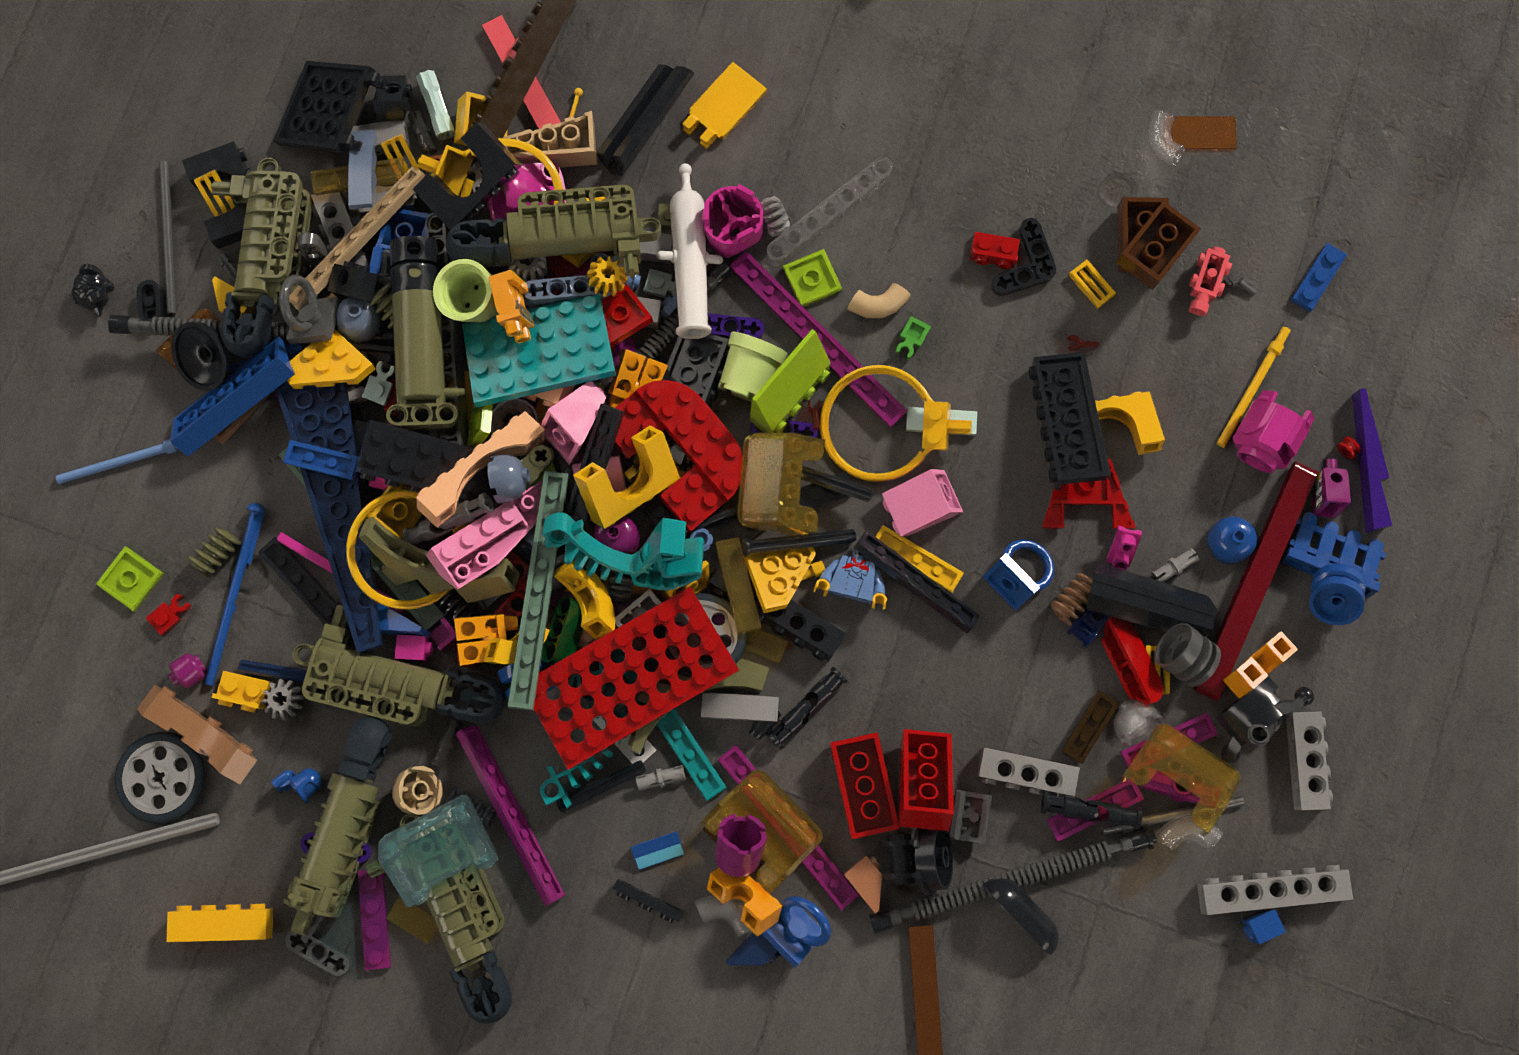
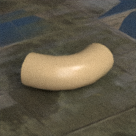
M892 283L885 293L878 296H871L858 290L847 309L865 318H884L896 313L909 300L911 295L905 288L895 283Z

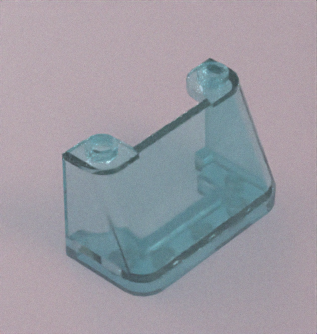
M468 795L459 796L388 833L378 844V860L407 908L414 904L420 905L425 902L430 893L431 886L473 864L477 869L482 868L485 870L492 867L498 861L497 852Z

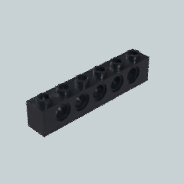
M725 559L709 582L708 589L711 590L710 593L712 595L728 600L740 612L744 610L751 614V618L757 623L763 624L764 622L769 625L775 634L779 636L785 635L792 639L791 642L801 649L805 647L820 661L826 660L829 662L846 635V632L793 600H790L786 609L780 610L781 616L779 617L772 616L770 612L763 613L760 604H752L749 600L751 596H757L750 575ZM737 584L741 590L733 592L729 589V585ZM796 620L801 623L802 628L793 629L790 626V622ZM810 634H820L822 637V641H813L810 637Z

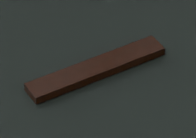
M933 925L908 926L917 1055H943Z

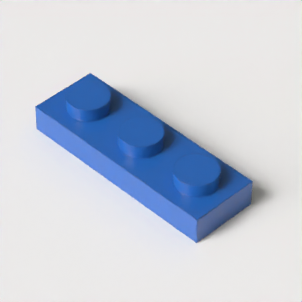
M1327 242L1290 301L1311 312L1347 254Z
M290 440L283 463L354 481L359 457Z

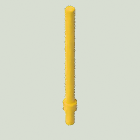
M1283 326L1275 341H1271L1267 348L1268 353L1218 439L1216 443L1218 446L1225 448L1276 356H1280L1283 351V344L1291 332L1289 328Z

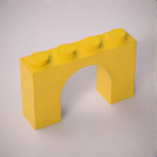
M1150 391L1143 393L1134 392L1121 397L1111 396L1099 401L1095 400L1099 420L1115 419L1124 423L1129 428L1138 455L1162 450L1165 438Z
M648 426L631 437L639 457L640 469L634 483L623 491L614 492L606 470L593 462L573 474L590 518L594 523L604 529L614 525L617 520L626 514L632 513L635 508L644 502L650 501L655 495L669 488L680 479L662 431Z

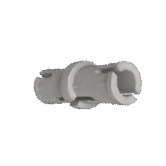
M1190 548L1180 556L1167 560L1168 563L1152 571L1151 576L1152 578L1158 577L1155 580L1164 582L1174 575L1182 574V570L1198 562L1199 557L1198 555L1192 556L1196 552Z
M683 765L664 770L659 768L656 769V772L636 776L639 791L658 786L663 788L666 784L686 780Z

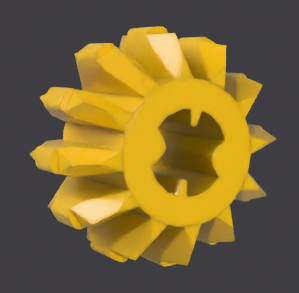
M610 256L607 257L606 261L599 257L597 263L592 262L590 264L591 270L587 272V278L590 279L588 282L589 287H595V294L602 291L604 298L608 292L615 296L617 290L622 291L625 286L624 283L627 282L628 278L625 276L624 267H619V260L612 262Z

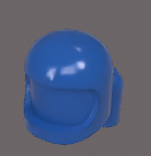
M311 768L304 769L297 775L292 770H285L271 781L279 793L294 789L305 804L309 802L308 798L323 787L321 775Z

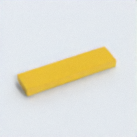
M882 525L876 535V538L951 594L964 572Z

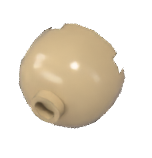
M414 766L400 772L392 786V798L395 805L407 814L423 815L429 813L434 807H437L442 797V783L440 779H437L432 769L425 766Z

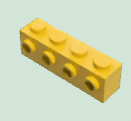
M265 903L250 904L249 909H241V904H227L225 909H216V905H201V910H192V905L176 906L175 911L167 912V942L266 940L273 938V908H265Z

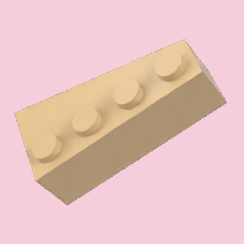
M592 111L584 113V116L574 118L572 116L566 118L564 122L551 125V123L542 125V128L534 131L529 129L503 137L520 140L535 146L551 161L556 162L559 167L597 165L595 125ZM505 146L520 163H542L533 154L523 149Z

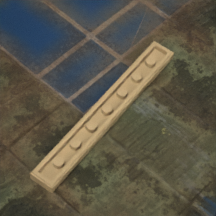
M412 166L305 278L312 285L316 296L330 282L334 263L343 265L344 261L349 262L415 193L412 189L425 176L423 172ZM298 285L289 295V304L300 312L303 307L308 305V300L304 290Z

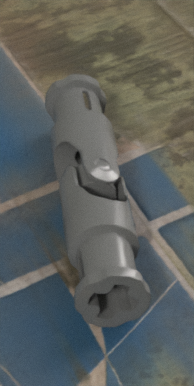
M485 492L481 493L478 498L472 501L466 500L457 504L456 513L438 528L428 519L420 521L416 527L403 529L402 538L416 547L420 542L425 540L431 541L454 530L457 526L475 521L478 516L484 513H492L494 511L492 499Z

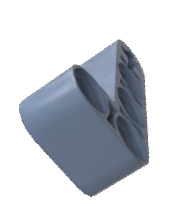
M601 252L595 253L590 259V264L592 262L597 263L599 257L606 261L609 256ZM587 275L531 280L526 282L528 293L523 294L525 306L528 308L600 294L602 300L604 296L602 291L595 294V287H589L588 282L590 279L587 278ZM583 288L585 289V292L578 293L575 291V289ZM554 290H559L562 292V294L554 295L551 292Z

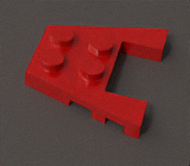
M1108 459L1111 473L1109 480L1062 484L1061 489L1056 491L1054 488L1042 523V529H1064V505H1109L1112 507V530H1117L1118 526L1134 530L1135 523L1130 516L1127 501L1123 497L1121 485L1112 460Z

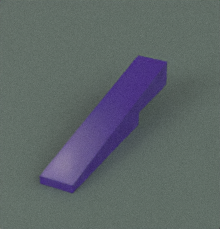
M1364 388L1352 395L1356 441L1361 447V452L1358 453L1365 531L1368 533L1386 529L1392 526L1381 484V482L1389 479V474L1367 391Z

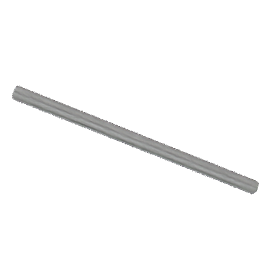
M218 813L207 814L0 871V885L218 826L220 824Z

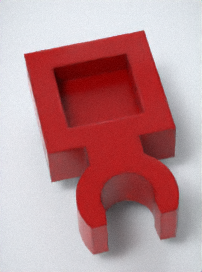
M176 594L171 600V605L163 602L146 617L147 621L161 636H165L182 621L178 616L180 612L184 613L190 610L192 606L190 603H185L182 607L179 606V601L184 597L183 595Z

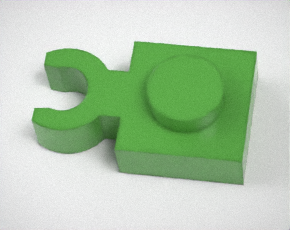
M911 316L899 337L904 342L897 346L896 354L898 355L901 349H907L909 353L906 359L910 360L914 353L913 346L921 347L931 326Z

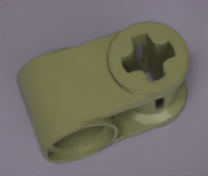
M538 445L521 460L524 468L527 467L530 472V482H527V489L541 477L542 473L553 462L555 454L551 447ZM538 451H547L545 455L547 460L539 461L540 455Z

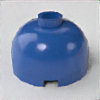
M1231 516L1222 518L1211 527L1208 532L1207 544L1208 547L1210 546L1213 552L1212 555L1222 563L1236 564L1252 555L1257 545V535L1250 522L1240 517Z

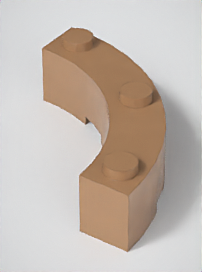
M154 685L137 708L140 714L166 731H169L170 728L174 729L176 734L182 736L181 741L197 753L208 756V762L220 774L241 784L257 762V759L251 754L254 750L242 742L239 743L221 729L222 723L215 718L209 716L207 719L175 697L176 693L170 688L164 686L161 689Z

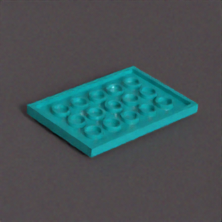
M600 294L527 309L531 314L535 327L529 329L531 340L523 343H517L514 337H509L506 334V329L497 322L496 316L484 322L462 324L473 402L476 408L616 376Z

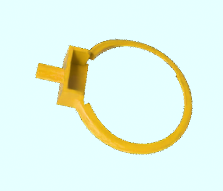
M498 138L504 146L520 148L537 157L548 170L554 190H563L562 181L556 167L541 150L520 140ZM446 145L440 161L422 155L418 159L417 167L437 174L459 196L473 162L471 157H476V155L470 149L461 151Z
M871 365L848 373L832 387L822 406L820 433L825 450L840 469L861 480L883 482L908 474L918 467L933 450L948 451L949 434H971L972 420H950L951 404L933 401L923 385L907 372L891 366ZM871 374H887L902 379L916 390L924 402L922 449L924 451L920 450L905 466L888 473H867L852 467L837 453L829 434V415L838 394L852 381Z
M408 489L383 494L368 503L355 518L346 544L348 567L358 587L372 600L395 609L425 607L440 600L450 591L446 590L429 594L415 600H395L383 596L372 589L358 569L355 558V543L362 522L375 508L385 502L399 498L416 499L418 493ZM474 521L465 525L457 526L453 530V533L455 534L456 532L470 525Z

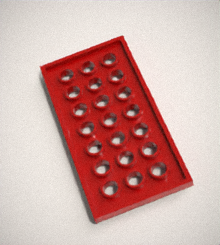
M690 586L541 671L538 677L534 710L564 764L570 770L732 676L739 669ZM680 613L687 615L689 619L688 624L683 627L676 625L674 621L676 615ZM659 625L666 627L668 631L666 637L662 639L656 638L653 634L655 627ZM696 634L700 637L701 643L698 647L693 648L687 644L686 640L689 635ZM643 638L647 643L645 649L642 651L635 650L632 647L634 639ZM671 646L677 647L680 651L679 657L675 660L668 659L665 654L667 648ZM622 650L625 653L624 661L621 663L613 662L611 660L612 652ZM703 655H708L713 659V665L708 669H704L699 665V659ZM651 658L657 660L659 664L658 669L654 672H648L644 668L646 660ZM600 662L603 664L604 670L600 675L596 676L590 673L592 663ZM683 667L689 668L692 672V677L687 681H682L678 677V671ZM634 671L637 674V680L634 684H626L623 681L625 672ZM573 674H578L582 677V684L577 688H573L568 684V679ZM664 679L670 682L671 688L667 693H660L657 690L656 685L660 680ZM606 683H612L616 687V692L611 697H606L602 694V687ZM556 686L560 689L561 695L557 700L548 699L547 690L550 687ZM639 692H646L650 697L649 702L644 706L638 705L635 701V697ZM590 695L594 698L592 708L584 709L581 707L580 700L583 696ZM619 704H624L628 708V714L624 718H618L614 715V708ZM563 708H570L573 712V717L567 722L561 721L559 718V712ZM599 716L605 718L607 722L606 727L600 731L595 730L592 726L593 720ZM575 729H581L585 733V738L581 743H574L571 740V733Z

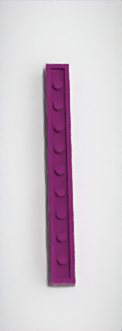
M747 251L730 265L731 270L801 340L812 329L816 331L831 362L830 369L840 379L848 373L863 367ZM872 375L860 377L847 385L889 428H892L907 413V410Z

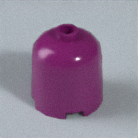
M623 516L614 525L605 529L597 524L593 529L594 539L614 550L632 555L640 549L641 537L639 529L627 516Z
M731 814L725 817L719 824L714 858L717 866L725 874L733 877H745L753 873L760 864L767 840L766 828L759 819L747 814L746 817H735L736 814Z

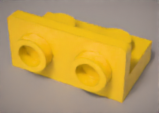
M223 671L217 694L212 693L211 698L219 699L217 703L219 705L232 707L233 703L242 705L241 710L255 713L256 708L264 710L265 704H262L261 701L267 699L268 696L264 695L263 691H269V684L272 682Z

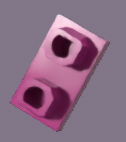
M1118 526L1106 562L1112 563V567L1126 571L1127 567L1131 565L1142 536V531L1128 530L1123 526Z

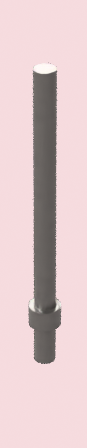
M1243 796L1219 800L1215 809L1195 805L1143 816L1140 827L1243 806L1245 801ZM1102 825L1104 835L1120 831L1123 833L1134 831V827L1128 825Z

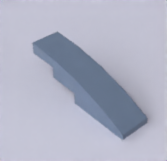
M375 130L352 132L351 135L355 136L354 140L361 141L363 144L360 151L350 149L349 209L373 207L377 184L375 174L377 161L375 153L376 133Z

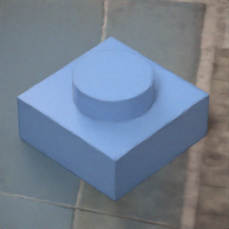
M677 294L673 298L669 295L661 304L663 309L660 315L664 319L671 316L672 312L678 307Z

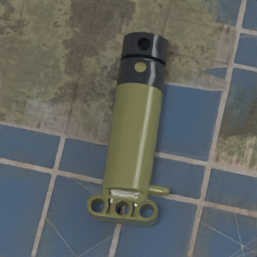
M424 236L395 238L391 240L389 247L390 267L392 268L391 290L397 404L388 408L386 412L387 424L406 430L449 429L455 426L457 422V409L454 405L446 403L445 397L464 396L465 389L457 387L445 388L441 312L433 298V285L439 273L438 243L436 240ZM444 411H449L452 413L453 418L444 421L440 418V414ZM419 412H425L429 418L421 422L415 416ZM394 413H401L404 419L397 423L391 420V416Z

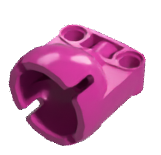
M552 161L561 178L563 189H565L560 167L556 162ZM521 163L522 166L518 170V176L510 182L507 181L502 187L503 191L497 197H491L488 200L492 222L500 218H505L507 221V213L518 212V198L523 193L554 190L551 177L546 176L544 173L547 172L549 174L543 163ZM548 201L547 204L554 205V201Z

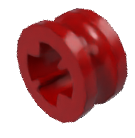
M1346 436L1343 442L1337 444L1338 451L1347 459L1352 460L1355 458V454L1361 452L1360 445L1351 437Z

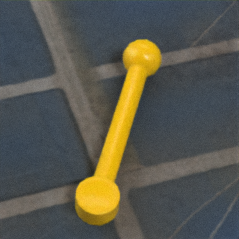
M581 88L574 90L575 98L569 117H574L579 97L583 94Z

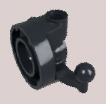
M1268 675L1253 690L1240 699L1238 698L1216 717V720L1232 738L1230 743L1221 750V761L1223 763L1238 761L1241 748L1250 741L1256 745L1266 744L1272 738L1275 731L1285 722V714L1294 712L1301 706H1308L1313 703L1315 698L1313 691L1308 687H1300L1295 691V700L1281 701L1275 695L1278 685ZM1263 731L1267 732V736H1261L1260 734Z

